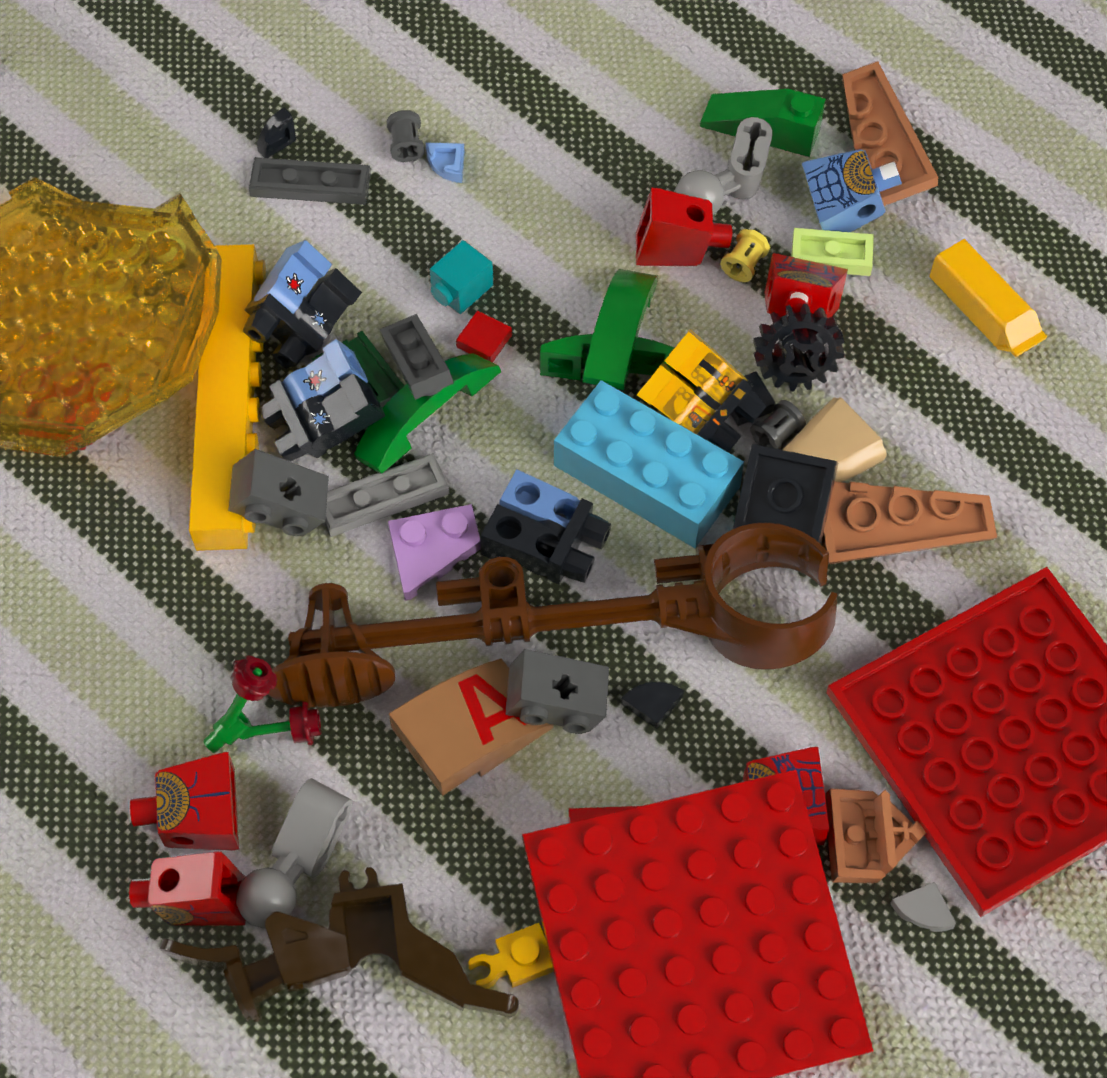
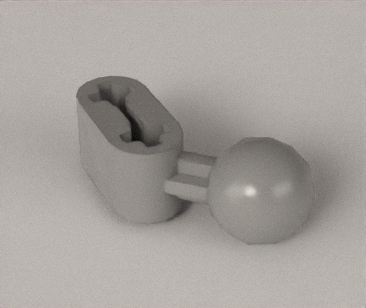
M750 117L740 122L737 129L728 168L716 175L704 170L688 172L678 182L675 192L709 200L712 203L713 215L721 208L724 196L728 194L737 199L752 198L759 189L772 139L771 126L760 118ZM749 146L753 147V151L748 165V170L745 171L743 170L748 154Z
M313 778L308 779L302 785L273 846L272 855L278 860L272 868L267 867L253 870L244 877L236 893L237 907L242 917L250 925L265 929V920L275 911L291 915L296 904L294 883L302 873L315 878L327 864L352 809L353 801L350 798Z

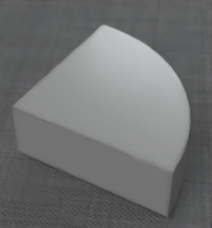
M935 882L892 899L891 906L906 922L909 921L933 932L948 931L954 929L956 925Z

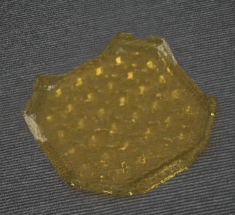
M36 177L9 191L12 199L0 205V448L64 457L88 446L160 404L193 381L219 313L222 258L181 193L156 208L82 201Z

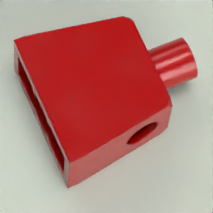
M651 188L636 230V265L698 266L702 263L708 246L730 247L732 225L713 222L712 203L709 200L659 188Z

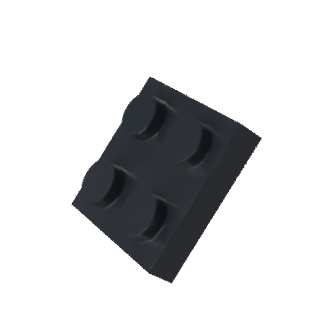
M752 444L733 529L753 523L781 524L800 530L821 544L839 463L834 460Z

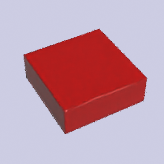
M477 310L457 337L456 347L469 354L474 353L493 363L511 338L512 327Z

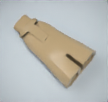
M834 397L794 439L782 449L837 461L839 464L835 482H844L883 462L887 454L882 439L841 397Z

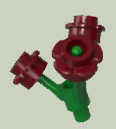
M247 655L245 659L235 660L233 662L234 671L230 679L232 680L233 689L237 694L227 712L213 724L214 730L203 740L204 745L211 752L216 753L226 743L232 745L238 738L244 740L258 735L291 731L294 743L307 742L308 746L313 745L314 736L322 734L321 720L318 708L310 709L307 701H304L302 706L289 709L290 721L256 726L251 724L247 716L242 712L247 700H261L269 694L270 689H275L277 676L272 672L271 666L262 659Z

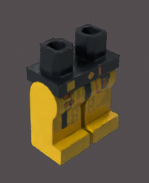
M691 329L664 361L673 369L679 371L696 387L694 388L663 362L637 393L645 402L653 405L675 423L726 452H729L741 438V434L725 422L734 409L749 422L753 423L766 408L764 401L752 390L753 383Z

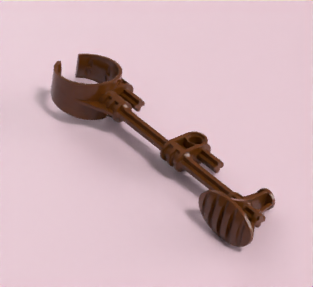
M753 523L732 529L723 534L714 544L697 545L696 555L654 559L655 578L659 585H656V589L651 594L644 596L535 607L526 601L524 574L521 565L509 557H496L487 561L482 568H479V577L438 581L436 583L438 606L481 602L482 607L475 613L357 625L352 621L346 589L335 583H323L313 587L309 592L308 612L304 628L288 634L290 656L283 663L272 669V672L277 676V685L275 689H270L268 695L277 701L295 706H302L304 701H307L310 707L317 708L345 706L379 696L386 692L395 682V669L392 664L382 659L371 649L474 638L482 640L487 647L493 646V643L504 642L505 645L512 644V641L523 640L524 643L530 642L531 637L535 633L542 631L648 620L657 622L660 628H667L668 626L706 636L721 655L738 665L762 670L779 669L797 664L809 658L826 643L835 626L838 594L831 592L826 603L813 615L803 620L782 624L766 623L748 618L735 611L721 598L719 593L732 580L749 571L767 567L793 569L809 576L820 587L827 584L828 551L806 533L789 526L774 523ZM698 580V581H694V584H687V585H683V583L680 582V581ZM678 582L675 583V586L664 587L663 584H660ZM342 608L346 626L335 627L334 611ZM315 609L323 611V626L320 629L312 630Z

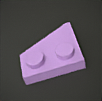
M472 504L388 521L405 601L417 596V590L431 579L437 577L439 580L450 572L457 562L468 559L481 549V540Z

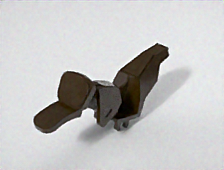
M372 867L366 868L365 873L368 881L360 889L354 888L353 883L349 882V871L344 870L339 875L340 892L334 893L331 901L329 929L285 913L273 912L265 920V928L273 953L260 961L246 965L243 954L236 944L210 949L193 947L173 940L163 939L159 948L163 953L179 961L205 968L222 969L243 1016L247 1021L253 1019L255 1023L263 1020L259 1002L285 988L287 991H299L305 987L311 988L347 976L364 958L377 954L388 956L395 961L399 967L403 983L461 1011L466 1008L510 1018L515 1016L519 1009V1001L516 996L470 984L454 952L410 923L403 883L380 886L377 873Z

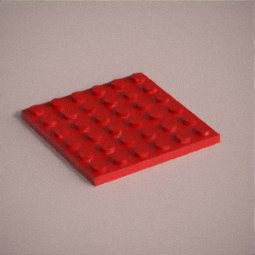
M1048 567L1039 570L828 685L827 695L915 822L918 821L926 832L924 836L980 917L1107 844V644Z
M796 769L522 834V841L579 1078H771L874 1052Z

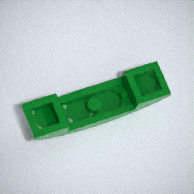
M618 269L605 294L595 325L584 369L583 383L597 385L602 380L616 389L624 390L632 365L633 349L646 308H650L658 282V275Z
M593 334L570 336L542 344L540 349V375L581 380L582 368L586 365ZM637 337L629 373L652 376L664 362L694 388L696 387L679 371H676L664 361L673 351L674 347L658 341Z
M474 353L445 360L454 384L444 387L437 394L423 396L416 400L406 384L382 408L386 416L367 428L354 453L356 459L382 474L412 449L406 437L411 431L458 391L473 397L501 373L499 365Z

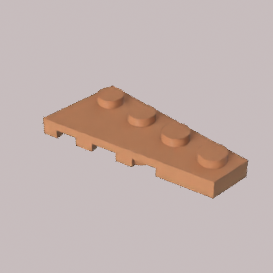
M877 61L842 74L854 150L862 149L866 151L872 169L895 161L902 184L880 192L884 206L938 186V176L879 62Z
M834 482L822 536V546L829 553L828 564L990 541L997 538L991 500L988 495L939 490H913L909 487L873 486L869 485V483Z

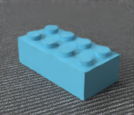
M600 380L554 439L555 467L695 549L741 485L744 461Z

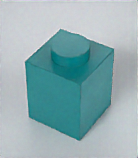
M464 240L429 269L433 297L441 305H449L459 314H462L493 286L492 261Z

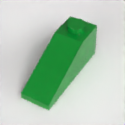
M792 89L711 94L701 119L700 127L736 137L740 122L750 117L765 120L772 128L770 147L810 157L821 128L826 99Z

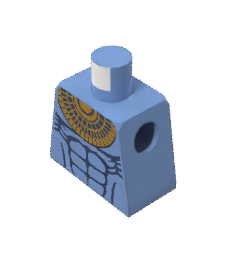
M862 149L802 163L817 216L823 230L852 232L877 219L886 212L880 192L902 184L895 161L872 169L866 151Z

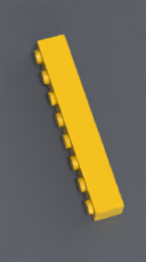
M254 244L206 246L189 532L196 551L247 549L248 533H255L256 523L246 520L242 515L228 511L233 465L254 449L259 450L258 435L253 433V422H260V412L258 410L260 402L258 397H254L255 387H261L262 384L261 364L256 362V352H263V343L253 341L243 332V328L250 316L245 311V308L250 301L254 300L259 290V285H262L266 280L265 261L258 260Z

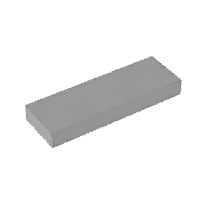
M434 453L390 468L382 474L377 473L329 490L327 494L326 521L324 523L330 537L448 495L449 486Z

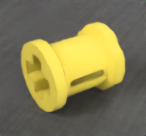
M742 229L737 235V244L731 253L723 256L720 265L725 274L739 282H749L755 274L754 267L760 258L768 255L771 247L766 237L753 229ZM751 243L755 244L753 248L750 247Z

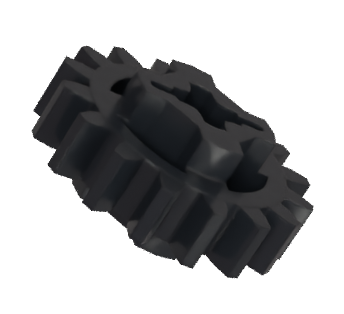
M803 304L800 312L794 313L791 305H788L785 310L786 315L780 317L777 313L773 312L770 314L773 322L771 325L762 323L759 325L761 337L753 339L756 350L753 353L757 367H760L762 377L764 379L772 377L774 387L779 388L784 382H787L790 391L794 392L798 383H804L805 388L810 390L812 389V380L817 378L824 384L827 382L825 377L827 370L831 372L839 370L836 359L844 358L845 354L842 344L845 341L841 329L838 328L836 319L833 316L827 318L823 308L820 307L811 314L808 304Z

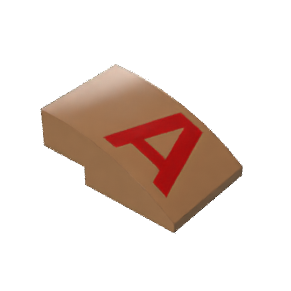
M502 658L451 677L389 713L391 728L442 796L476 773L482 777L554 728L553 724L530 725L523 723L519 717L506 715L509 667Z

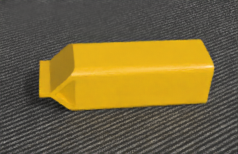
M965 239L957 242L935 257L929 277L998 350L1009 351L1017 357L1047 338V335L1042 331L1036 312Z

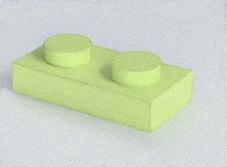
M794 228L791 257L848 269L847 274L871 276L874 234Z

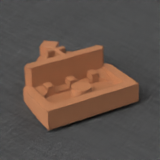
M830 788L825 793L829 823L828 845L832 882L878 883L894 869L908 851L926 834L924 828L918 821L913 824L890 801L891 795L886 790L877 795L874 791Z

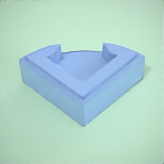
M426 142L427 160L433 171L446 180L462 183L465 156L464 144Z

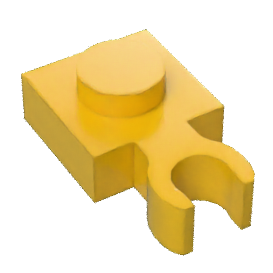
M539 923L495 939V945L498 950L497 954H479L473 956L468 961L469 970L475 969L478 966H485L490 970L488 977L475 981L476 986L488 989L494 986L499 978L506 975L512 988L554 972L547 941Z

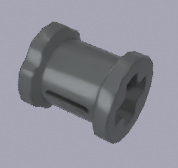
M400 110L391 114L387 118L386 124L388 131L392 133L393 143L390 145L392 158L403 163L420 159L424 155L423 141L419 139L418 130L421 128L419 114L410 110Z
M780 400L774 406V412L763 422H755L750 427V432L757 445L781 450L782 443L793 433H799L805 427L806 421L795 405L787 400Z

